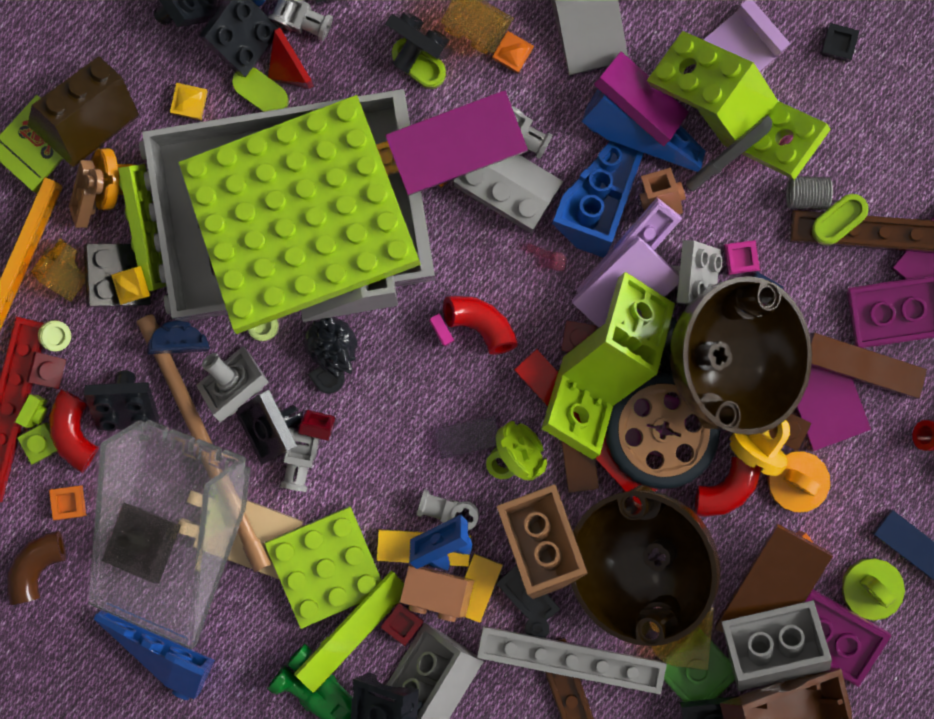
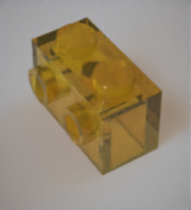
M452 0L440 22L446 25L444 30L452 36L460 39L463 35L472 41L471 46L479 52L487 54L490 51L494 54L514 17L485 0Z

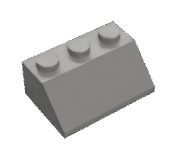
M517 155L458 177L453 183L454 187L532 234L563 181L523 156Z
M814 600L722 621L729 660L738 691L830 671L832 658Z
M424 622L387 685L419 689L418 700L422 701V707L417 710V719H449L484 661L477 658L473 652L462 644Z

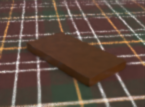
M776 524L715 623V629L724 633L722 621L804 603L831 561L832 553L789 529Z

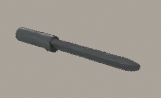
M767 115L760 119L719 156L711 160L686 182L687 188L694 192L711 176L719 174L725 166L763 138L771 130V118Z

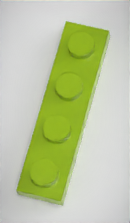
M145 163L118 168L120 175L119 186L124 195L126 205L125 216L130 226L132 236L131 247L136 256L137 266L142 268L149 291L166 287V283L161 282L159 265L163 264L161 252L156 251L154 234L158 233L156 221H152L149 212V203H152L151 192L147 190L145 185L144 172H147Z

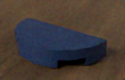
M175 320L164 323L154 331L148 342L147 354L206 352L210 347L206 336L192 327L189 322Z

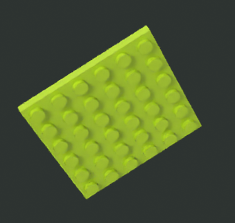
M357 95L178 162L233 331L236 334L421 265Z

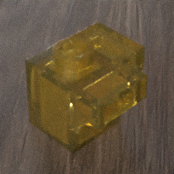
M60 238L53 249L49 247L46 249L31 270V273L41 284L71 302L85 283V272L75 265L77 250L70 243Z

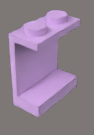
M746 0L732 16L703 39L754 62L759 72L790 45L789 41L753 0Z

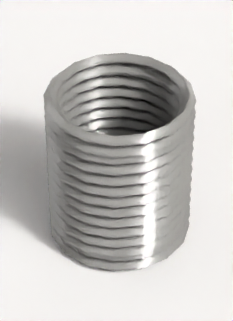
M797 176L795 180L788 179L786 203L789 209L828 210L830 208L833 195V185L830 177Z

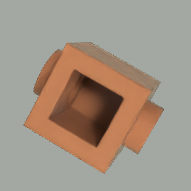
M671 167L641 176L644 193L639 194L644 211L658 197L678 214L683 213L681 201L686 200L682 183H676Z

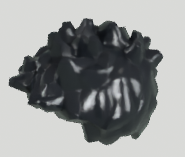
M335 317L314 320L311 327L305 333L303 341L305 353L309 355L314 363H318L321 369L331 373L336 378L339 377V371L351 374L353 370L351 361L356 359L355 352L358 347V341L353 330L347 322Z

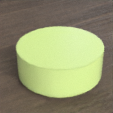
M276 319L249 329L248 332L256 340H271L278 332V320Z
M50 320L40 327L38 340L47 350L61 351L69 345L71 331L65 323Z

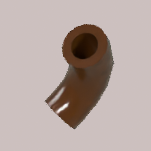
M60 531L47 533L29 541L15 555L7 574L9 605L26 603L40 598L38 580L41 572L47 566L63 562L66 559L65 544Z

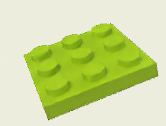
M351 506L264 543L300 629L360 604L382 581Z

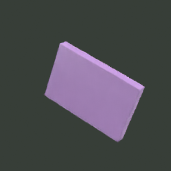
M639 236L572 299V303L599 328L605 324L618 277L624 272H627L664 297L679 283V274ZM637 309L638 314L642 317L641 311Z

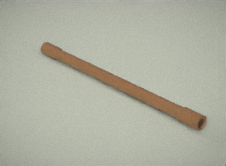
M153 314L137 321L147 346L154 331L160 328ZM153 354L241 539L243 550L254 573L271 565L171 354Z

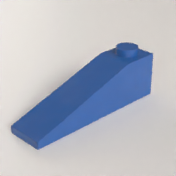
M597 89L588 103L582 119V123L587 125L592 132L598 133L612 142L696 172L702 169L706 151L681 125L671 140L663 146Z
M609 141L593 163L582 172L573 186L568 188L563 194L552 224L576 248L602 258L607 255L639 168L643 152Z
M102 610L96 613L94 620L161 683L172 689L173 695L183 700H189L190 698L195 700L200 694L213 666L214 659L108 611Z

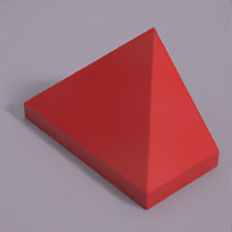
M279 27L274 31L268 78L311 89L314 87L311 78Z

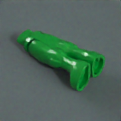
M305 643L292 655L287 662V666L284 665L267 687V690L274 695L284 691L293 694L299 699L300 704L306 711L312 712L320 719H351L353 697L337 682L335 675L331 674L314 693L294 675L292 670L297 671L312 655V650Z

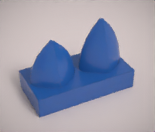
M459 515L410 539L409 563L416 569L429 565L434 568L448 570L450 566L448 554L455 552L470 555L472 541L468 535V521L462 515Z

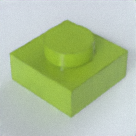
M29 394L15 422L25 428H34L36 424L40 425L47 414L48 409L45 406L49 400L39 395Z
M43 423L17 437L31 465L57 452L50 437L48 423Z

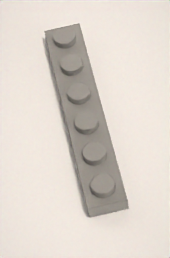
M487 626L482 627L477 658L660 695L667 665L663 661Z

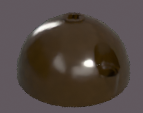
M751 276L732 278L714 284L704 290L680 315L674 328L670 345L671 372L680 396L698 416L699 422L704 428L725 430L745 435L759 434L771 430L784 422L794 412L808 386L812 364V348L808 327L795 301L776 284L763 278Z
M639 485L630 491L602 499L581 517L573 534L588 574L572 582L571 586L585 613L596 625L622 641L642 646H659L680 640L702 623L718 593L720 560L710 531L693 510L679 500L666 494L654 492L647 486ZM633 496L639 498L642 505L636 503L633 500ZM650 622H653L658 626L659 632H656L651 628Z

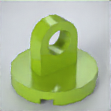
M510 421L498 429L496 434L497 447L486 460L487 470L492 476L498 479H508L516 475L523 480H534L545 472L547 458L543 459L541 454L544 451L543 445L528 426L522 423L517 425L515 421ZM501 458L508 468L500 467L496 459Z
M875 558L861 559L851 565L843 576L842 597L849 610L865 619L873 621L886 619L894 614L903 602L905 594L903 578L897 568L887 561Z

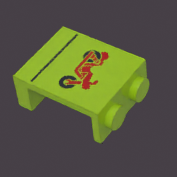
M38 95L29 102L0 134V162L37 194L44 178H47L63 160L53 148L28 126L31 106L41 99Z

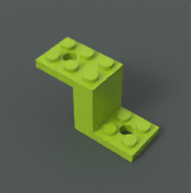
M685 31L680 33L646 80L651 87L696 108L721 143L726 147L733 144L760 119L768 115L772 120L771 130L743 152L742 155L793 180L796 179L831 130L827 123L778 101L754 62ZM696 65L691 73L683 74L688 66ZM793 135V139L789 144L779 145L780 140L784 136Z
M627 272L619 276L605 324L563 357L541 429L592 460L598 457L601 453L613 406L657 375L675 303ZM637 309L641 311L642 317L638 314ZM573 411L579 414L582 423L575 419Z

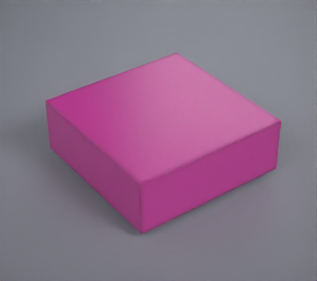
M756 240L724 245L728 275L760 271Z
M440 314L431 317L429 322L442 345L446 347L453 343L454 339Z

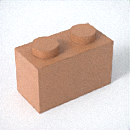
M413 565L408 566L400 603L408 604L409 611L426 614L427 610L438 612L437 618L455 622L456 617H466L474 580L425 567L416 569Z

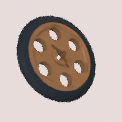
M658 372L657 375L613 406L606 431V444L616 465L631 480L650 488L670 489L692 482L706 470L718 449L720 430L706 429L700 424L696 432H689L685 427V419L691 414L697 415L680 396L672 373ZM668 392H674L679 397V405L674 410H670L664 405V397ZM638 399H645L650 405V411L644 417L637 415L634 411V404ZM665 422L666 428L670 432L679 434V436L670 434L664 435L661 439L659 438L660 433L656 429L646 425L660 426ZM631 428L637 429L641 434V441L636 446H630L625 440L626 432ZM681 444L688 445L692 452L691 458L686 462H681L676 457V449ZM652 451L658 452L662 457V463L657 469L650 468L646 462L647 455Z

